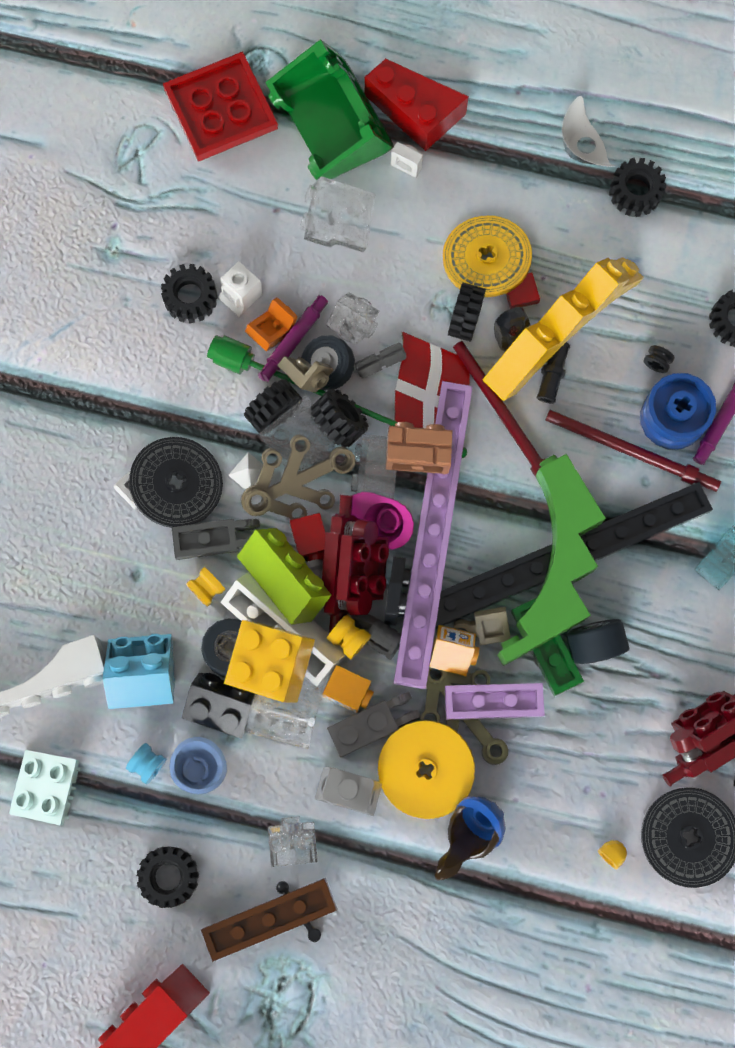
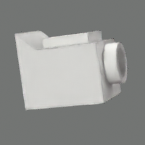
M239 261L220 278L222 292L218 299L238 317L263 295L260 280Z

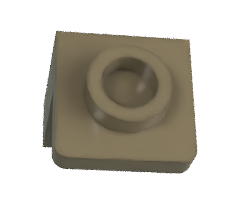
M284 356L277 365L300 389L315 393L327 384L329 375L333 372V368L328 364L316 361L311 366L301 357L294 359Z

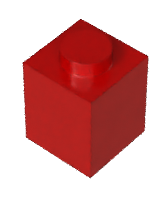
M320 513L290 520L297 552L307 562L317 559L324 560L326 533Z

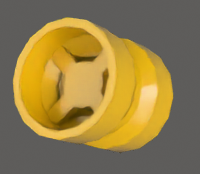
M347 614L336 624L326 639L333 645H340L343 648V654L351 660L360 652L372 635L365 629L355 627V620Z

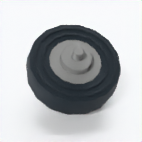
M333 335L320 336L313 339L305 347L301 356L311 366L314 362L318 361L328 364L333 368L327 384L321 390H330L331 388L335 390L342 387L350 379L354 371L355 358L352 349L344 340Z

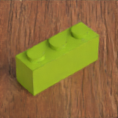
M277 528L256 529L237 555V558L291 625L312 622L331 597V593L324 586L323 580L312 572L305 563L304 557L293 549L288 543L285 534Z

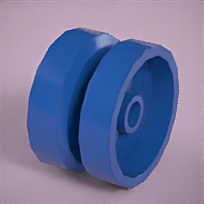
M673 373L663 377L656 383L644 400L640 410V425L645 435L655 445L667 450L684 449L693 445L712 424L716 414V399L711 388L700 378L688 373Z

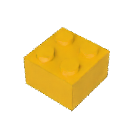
M242 620L224 684L281 702L297 703L315 639L262 623Z

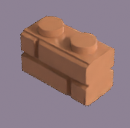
M398 422L395 426H389L385 470L448 474L451 467L452 430H445V427L439 424H430L426 428H414V425L408 422Z

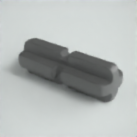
M396 343L379 351L380 354L377 356L374 353L357 361L355 368L359 376L366 378L381 371L385 365L387 368L405 360L407 356L402 344Z

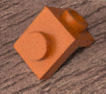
M276 297L271 301L268 311L250 322L245 332L267 352L284 339L294 326L297 315L290 307Z

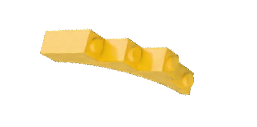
M624 257L617 260L606 258L596 262L574 290L562 294L539 322L523 330L482 380L503 401L516 395L531 377L585 324L614 300L641 282L644 277L638 272V266Z

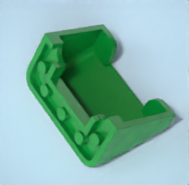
M321 39L265 82L271 92L268 94L269 99L277 109L282 107L289 112L312 155L308 158L310 164L307 167L316 180L321 179L327 182L386 154L394 148L392 140L348 63L337 51Z

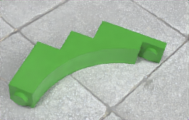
M567 454L559 458L553 455L539 464L541 468H539L535 476L549 508L553 537L552 554L544 584L536 600L516 624L523 639L520 640L518 635L501 644L503 650L497 656L503 666L584 622L591 616L572 584L597 569V563L580 536L600 526L606 518Z

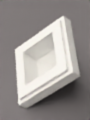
M248 452L228 476L242 488L246 489L249 486L256 485L263 464Z

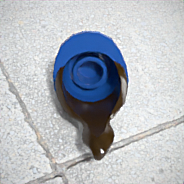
M469 796L457 805L448 826L450 848L438 861L435 873L436 880H445L453 877L458 873L463 862L470 859L484 858L502 843L506 830L504 812L497 806L496 802H492L485 797Z

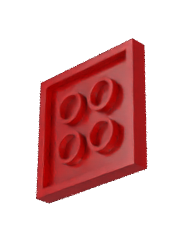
M243 51L163 83L164 91L198 162L278 129V123Z

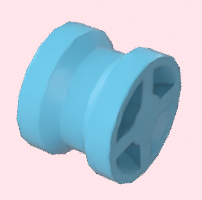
M144 743L132 756L126 769L130 773L136 772L140 775L141 781L147 785L159 773L167 759L162 755L154 754L152 747Z

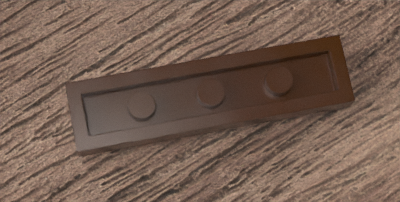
M323 878L202 928L201 932L213 962L335 912L338 908L326 878Z

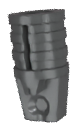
M370 614L350 616L355 620V627L365 629L372 635L366 645L371 646V648L391 660L399 650L401 634L387 623L385 624L382 620Z

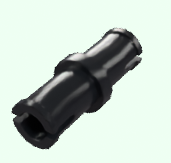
M567 342L542 366L541 373L543 377L536 397L541 402L549 404L556 402L560 380L565 377L566 373L564 365L568 350L570 349V345Z

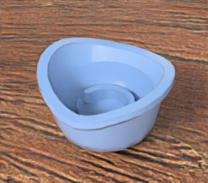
M192 737L181 742L174 750L169 766L173 782L180 789L191 794H206L215 790L223 782L227 772L226 759L221 749L214 742L203 737Z

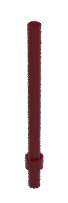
M463 341L458 342L453 346V349L531 464L530 470L536 476L539 468H541L539 464L545 459L539 456L503 400L482 380L486 375Z
M551 409L547 414L545 421L681 477L680 481L693 485V483L700 482L702 487L717 492L720 487V480L699 472V468L690 464L684 466Z

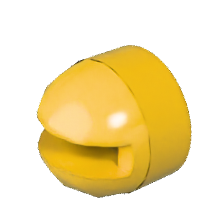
M610 840L604 843L598 850L599 855L616 870L626 860L627 850L624 844L617 840Z

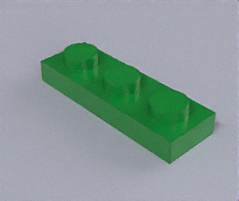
M536 598L511 610L516 624L530 609ZM560 635L531 651L554 697L584 682Z

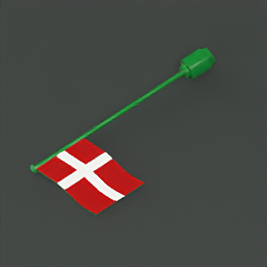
M402 332L403 348L407 358L401 361L397 379L394 420L357 404L355 406L363 411L362 414L390 426H395L398 422L412 423L414 428H426L427 425L435 424L442 381L469 385L470 373L457 354ZM216 335L208 349L207 358L212 359L214 364L239 375L243 370L249 371L251 366L262 370L265 366L254 361L255 354L251 353V346L225 335L223 337ZM276 371L273 375L283 380L286 379L289 383L296 385L284 373ZM320 389L315 394L323 396L326 391ZM463 447L462 458H465L467 449Z

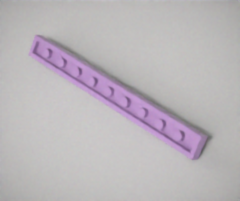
M442 381L435 424L444 426L445 430H452L451 467L448 474L427 473L393 684L426 689L473 386Z

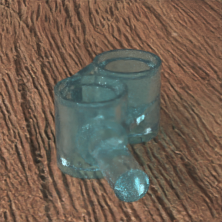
M734 525L715 545L716 549H711L694 569L695 572L717 590H720L735 573Z

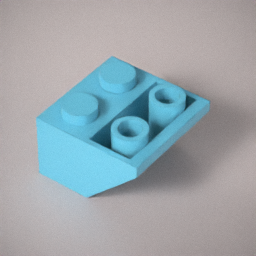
M151 634L142 637L108 639L102 678L108 709L173 704L175 678L172 634Z

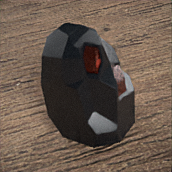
M515 307L507 310L495 320V338L500 349L505 352L523 330L531 326L523 308Z

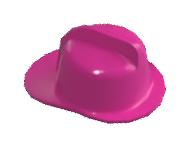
M360 492L352 495L354 497L351 515L359 519L376 522L378 536L389 537V549L400 548L409 542L413 534L414 522L411 513L405 505L397 500L370 492Z

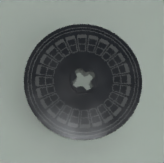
M167 437L148 444L136 456L130 469L129 489L136 507L149 520L164 527L172 528L197 524L203 521L213 512L222 494V474L216 459L205 447L187 438ZM172 476H176L178 480L184 481L180 489H176V486L173 484L169 485Z
M688 787L671 790L661 795L652 803L643 819L641 843L646 859L662 878L675 885L688 888L711 885L723 878L735 863V817L720 798L706 790ZM692 828L694 829L693 835L698 837V841L687 846V839L683 837V833L690 832Z

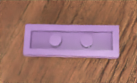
M543 683L445 686L446 720L544 717Z

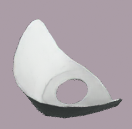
M578 96L569 106L563 119L562 136L566 153L570 158L580 163L606 167L616 166L609 163L604 143L585 114L583 97ZM584 137L591 138L596 145L594 151L588 154L579 151L577 147L579 139Z

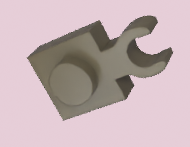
M506 607L475 611V621L465 619L454 621V629L465 628L467 632L476 634L475 637H478L480 645L505 642L511 638Z

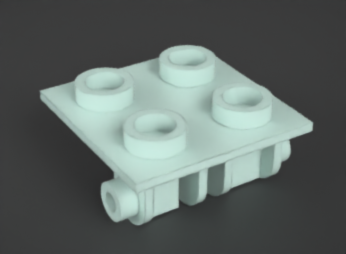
M25 750L9 814L64 826L65 819L69 820L68 812L71 803H68V799H74V797L69 796L70 791L76 790L72 783H76L78 771L81 770L78 767L79 760Z

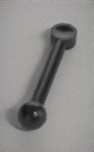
M280 881L276 886V890L279 894L285 895L289 893V885L285 881ZM310 922L303 924L308 931L309 940L312 942L319 941L321 938L320 930L313 928Z

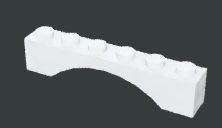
M92 635L64 644L54 659L41 672L18 686L1 691L0 717L9 714L10 708L22 705V708L38 705L41 703L40 698L52 694L53 698L71 694L73 687L84 684L85 688L103 683L105 655L100 639Z

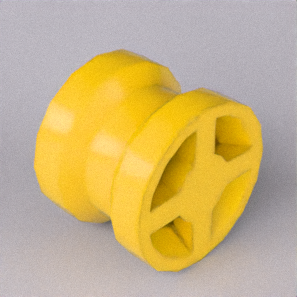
M205 567L200 570L199 576L195 580H189L186 583L187 587L206 607L212 603V598L216 594H222L226 590Z

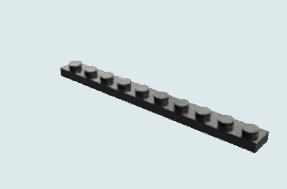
M700 482L605 521L597 528L580 537L594 560L597 561L708 514L713 508ZM552 544L442 590L435 629L438 628V625L444 626L475 611L482 610L543 584L549 569Z

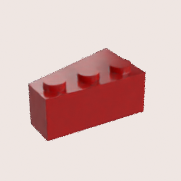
M386 58L365 76L364 93L367 98L425 151L466 115L469 96Z
M184 964L180 965L162 983L155 979L143 991L142 995L146 999L139 1006L136 1002H133L120 1015L124 1022L118 1028L112 1024L98 1038V1041L102 1044L99 1048H157L210 992Z

